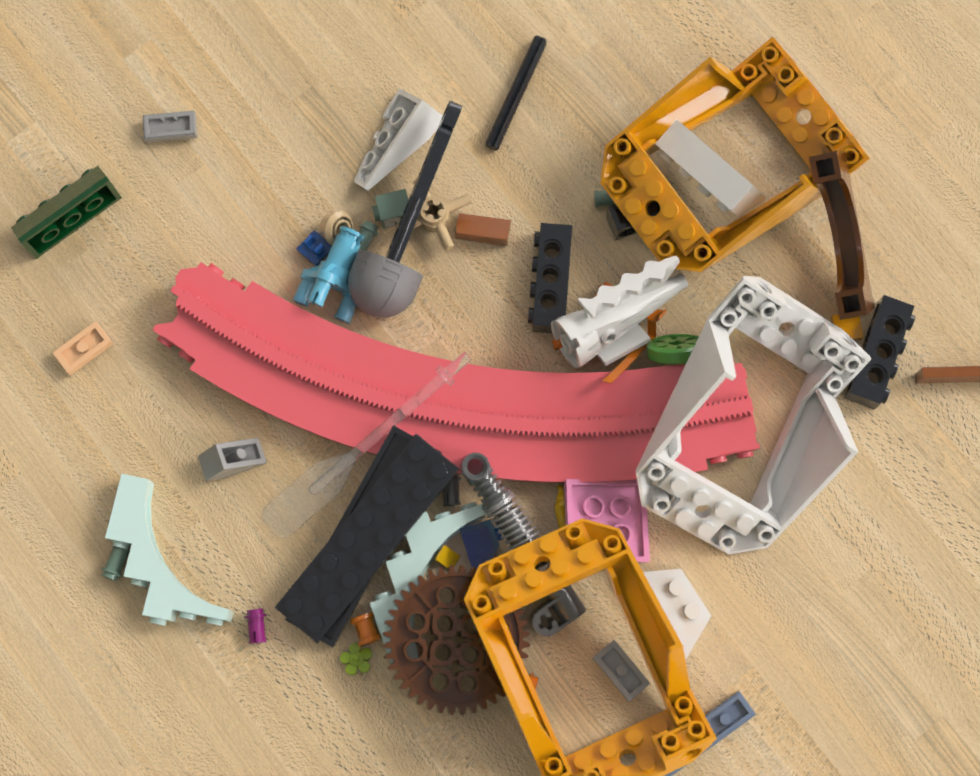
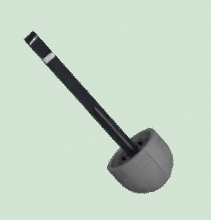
M451 100L444 111L386 256L383 257L359 249L351 267L348 278L351 298L358 308L371 316L386 318L403 312L414 300L422 281V274L400 264V260L462 110V105Z

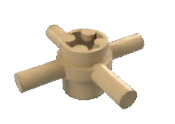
M428 191L414 228L422 225L430 232H437L445 251L453 249L455 246L445 226L449 221L450 212L472 203L469 194L445 203L439 198L431 197ZM437 210L439 218L434 220L433 215L430 213Z

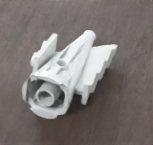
M673 256L660 262L647 261L642 272L638 274H623L620 284L616 286H600L596 297L592 299L578 298V303L584 308L583 310L575 311L552 321L551 329L555 341L560 339L563 345L560 350L566 360L574 368H580L597 356L607 366L650 342L651 338L638 323L688 287V282L682 273L670 277L679 264V258Z

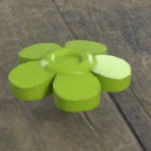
M352 643L349 646L350 653L343 652L340 656L341 663L348 664L345 668L347 674L355 675L358 668L361 673L368 672L370 664L367 661L372 658L371 650L364 648L361 651L358 643Z

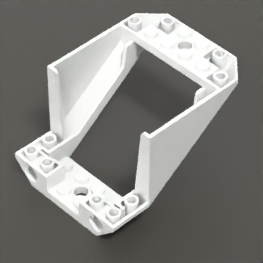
M743 276L708 317L635 470L641 505L727 554L768 548L858 453L836 397L868 364L871 357L843 329L761 277ZM784 322H791L793 324L787 331L779 330V326ZM735 328L807 372L750 504L675 461L682 450L681 429L726 377L732 381L736 378L729 335ZM698 506H709V508L703 512H698L695 510Z

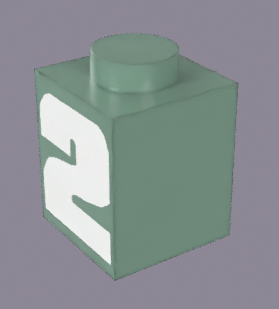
M406 189L375 196L377 205L372 206L375 221L381 220L383 229L399 224L408 202Z

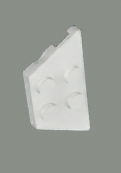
M682 569L643 572L683 645L686 660L711 618V614Z

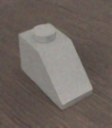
M259 438L218 443L198 455L206 481L228 478L267 463Z

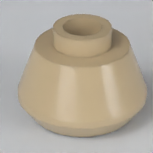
M336 211L327 214L320 222V234L331 246L336 235L340 233V226L353 229L352 219L346 212Z

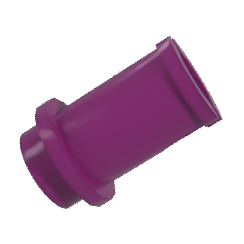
M263 608L247 610V616H244V619H247L249 644L267 642L264 617H267V614H264Z

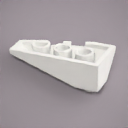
M399 89L383 114L382 118L386 121L381 132H375L373 136L375 140L373 150L365 154L354 182L367 191L370 190L431 138L437 131L443 115L423 100Z

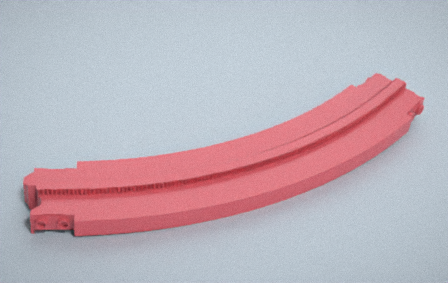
M202 262L195 268L181 269L175 277L176 285L170 290L178 297L176 300L178 315L173 322L156 324L152 329L159 334L157 338L159 342L168 348L175 345L181 349L178 355L190 363L195 359V362L190 367L191 371L251 406L302 430L376 456L394 425L412 436L418 434L431 446L443 452L442 455L458 468H460L461 461L466 455L480 453L488 459L489 464L493 468L492 475L497 474L496 480L564 484L566 479H579L580 482L637 480L635 470L686 365H666L625 370L610 384L603 382V380L611 372H533L450 361L389 345L340 327L297 307L254 281H251L246 290L243 291L245 286L234 278L228 281L222 277L224 272L212 263L206 266ZM742 363L734 364L736 378L732 381L726 377L681 429L682 450L675 461L695 473L708 470L706 460H710L711 464L726 462V456L737 455L738 459L754 456L753 451L760 449L755 436L757 431L753 417L752 400L749 397L746 384V369L743 368ZM471 459L467 465L468 471L473 475L479 474L482 470L481 462L477 459ZM461 470L457 472L458 475H462Z

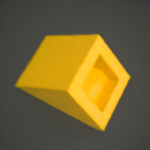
M443 545L435 561L446 568L450 565L455 567L461 556L446 545Z

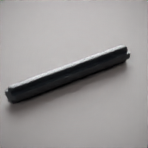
M538 35L534 36L486 140L487 148L494 151L499 149L546 47L547 41L545 38Z

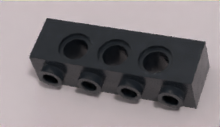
M541 223L540 232L535 231L534 247H539L538 257L533 256L532 272L537 273L536 282H531L530 298H535L534 308L529 307L528 323L533 324L532 332L552 333L551 322L566 315L572 225ZM555 249L559 254L556 257H548L545 251ZM553 274L557 280L553 283H547L543 280V276ZM545 299H550L555 303V306L546 309L541 305V302Z
M883 295L877 302L862 345V349L871 357V360L849 383L844 396L845 399L874 410L881 403H886L890 393V389L887 388L889 379H894L899 364L895 363L898 354L902 355L907 344V340L904 339L906 330L910 331L915 321V316L912 315L914 305ZM885 324L892 325L896 333H888L885 329ZM876 348L884 349L887 353V358L879 357ZM868 372L875 373L879 378V383L871 382L868 378Z

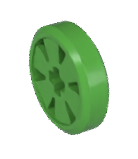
M669 334L656 337L647 343V357L658 364L684 365L687 363L699 336L692 334Z

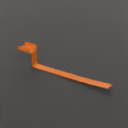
M657 309L646 317L648 319V336L651 340L656 337V321L663 317L666 309ZM647 344L632 351L603 382L611 384L644 351Z

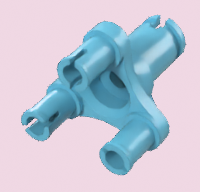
M340 226V233L336 235L326 260L321 261L318 266L303 269L300 275L302 280L292 301L308 307L309 303L314 305L316 303L318 307H323L330 288L341 292L343 296L334 318L350 324L357 305L349 293L348 278L358 250L361 247L360 242L365 237L351 228Z

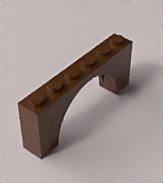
M845 150L810 156L809 161L813 182L822 195L833 237L837 266L835 297L839 318L842 320L868 315L875 306Z

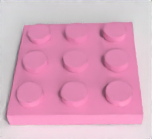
M566 479V482H564L565 526L583 518L619 528L637 562H650L647 509L641 505L637 480L580 482L579 479Z

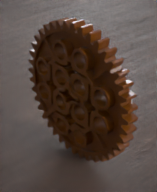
M450 565L446 574L442 567H438L437 576L431 570L426 572L427 580L421 575L417 576L418 586L409 582L407 585L410 592L404 590L399 592L403 601L393 600L394 605L398 609L388 610L387 613L393 617V620L384 621V624L391 628L390 631L382 633L383 636L390 638V642L382 644V647L391 651L384 656V659L393 660V663L387 667L388 670H397L392 679L403 680L399 686L400 690L410 688L407 694L408 698H412L416 694L418 695L416 704L421 705L427 700L426 709L431 710L437 704V713L441 714L445 707H447L448 714L453 715L457 707L460 715H465L467 706L471 713H476L477 704L485 710L487 709L486 700L496 704V694L501 697L506 696L486 649L483 650L482 644H478V638H481L478 631L472 635L465 629L466 621L469 618L472 619L470 613L460 615L459 619H457V614L452 613V611L437 610L452 609L457 607L459 603L461 609L469 611L464 598L476 573L475 567H471L468 573H466L465 566L461 565L456 573L453 565ZM442 588H447L452 593V600L448 604L443 603L439 598ZM514 610L503 615V618L521 659L528 658L529 655L522 652V648L529 647L530 643L523 641V637L530 635V632L523 631L522 627L528 624V621L519 619L525 612L524 610ZM412 614H417L422 618L423 623L419 630H414L409 625V618ZM441 616L448 618L450 621V628L447 632H441L437 627V620ZM428 629L431 635H435V641H430L429 646L426 640L422 639V634H426ZM456 632H458V637L471 640V642L458 643L457 647H455V642L443 640L442 638L455 636ZM412 642L420 647V655L415 659L410 658L406 652L407 646ZM440 644L444 645L448 650V656L443 661L438 660L435 656V649ZM467 647L473 648L476 653L475 660L471 663H467L463 658V651ZM454 660H456V665L462 668H475L476 671L461 670L453 676L452 671L432 668V665L448 666L452 665ZM438 673L444 675L446 679V684L441 690H437L432 683L433 677ZM466 675L470 676L474 682L473 688L468 692H465L461 687V680Z

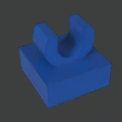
M313 230L296 249L312 265L318 266L321 261L327 258L332 246L319 233Z

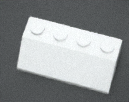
M677 119L655 143L662 149L659 155L670 165L673 161L679 164L681 167L677 171L689 181L692 178L696 179L699 182L696 188L708 198L713 194L718 199L716 205L727 215L732 211L735 215L740 216L766 199L756 187Z

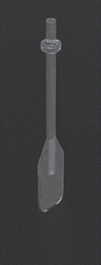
M464 351L446 368L441 365L436 368L438 375L349 453L322 460L312 465L263 509L262 518L271 531L279 538L290 537L342 491L356 460L383 438L393 425L399 424L443 384L447 383L451 386L455 382L452 377L472 360L471 357Z

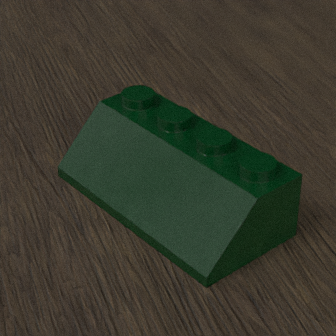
M96 166L94 169L86 170L81 175V178L74 183L65 185L53 198L41 202L32 213L20 217L11 228L19 242L37 259L122 197L99 166Z

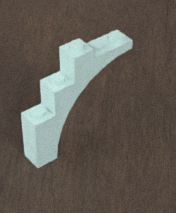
M121 474L105 538L113 541L112 546L129 550L131 545L124 577L132 579L131 584L147 588L148 583H150L142 615L150 617L149 623L166 626L167 621L175 622L178 612H180L179 617L195 620L196 615L207 617L206 623L219 626L223 625V621L231 622L233 611L210 604L194 595L178 581L166 565L158 549L152 527L151 501L154 483L149 479Z
M476 502L468 503L460 507V512L451 515V512L447 511L436 515V520L430 522L428 513L425 512L406 535L411 553L407 554L406 550L390 555L391 560L386 561V565L396 594L391 595L390 591L375 596L376 601L370 603L383 643L390 642V638L383 636L382 633L391 630L390 627L384 624V621L393 620V617L387 612L388 610L398 609L394 605L393 600L403 601L399 592L401 590L410 592L407 585L409 582L418 586L416 577L419 575L424 577L436 554L451 538L466 527L487 518L486 513L482 510V504L477 505ZM414 614L409 618V625L412 629H414ZM414 642L410 643L407 646L406 652L410 658L415 659L419 656L417 644ZM385 648L387 654L391 652L390 649Z

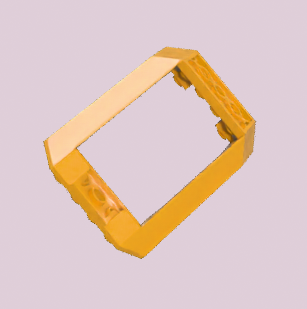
M773 36L732 71L712 57H709L605 145L600 184L659 262L666 258L677 256L679 264L675 269L703 272L822 197L818 187L813 182L811 171L808 174H802L799 176L800 181L733 223L728 226L717 227L708 234L649 157V155L660 149L655 143L676 119L692 131L753 95L810 169V156L845 150L850 175L870 160V157L858 140ZM802 110H809L811 113V119L806 124H800L797 120V116ZM652 201H657L660 205V211L656 216H650L647 211L648 205Z
M581 518L479 565L464 601L542 776H664L692 763L717 740L690 689L683 645L619 528ZM540 562L550 563V567L546 571L540 572L535 569ZM605 570L666 710L565 757L514 644L503 615ZM627 753L636 756V761L629 766L623 765L620 762L622 756Z

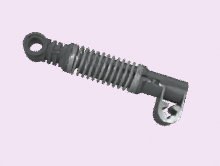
M480 453L466 455L460 464L461 473L471 486L475 485L473 490L475 492L479 491L477 496L483 497L481 500L483 503L482 510L486 513L487 518L493 517L491 523H496L494 528H499V534L503 533L501 539L506 538L505 544H510L508 549L518 548L540 538L537 536L539 531H534L536 526L531 527L532 521H527L529 515H523L526 510H520L522 505H516L512 508L519 500L512 502V499L515 497L514 492L509 488H505L504 485L500 487L501 480L496 481L497 474L492 475L494 470L489 464L488 459ZM471 459H477L482 464V470L477 475H473L468 471L467 465ZM540 562L535 569L540 572L546 571L550 567V563ZM569 585L545 596L547 601L531 613L530 625L539 635L551 636L580 617L587 609L572 586ZM552 606L561 622L557 624L553 618H550L547 628L543 625L539 626L542 622L540 619L542 615L547 618L552 616L547 609Z

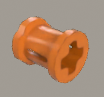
M373 612L350 620L351 625L355 626L359 637V647L382 639L381 634L377 633L373 621Z

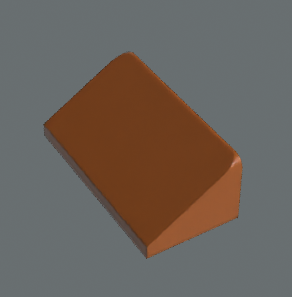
M459 213L455 239L507 246L511 220Z

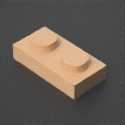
M95 321L55 350L53 354L71 376L114 343L100 324Z

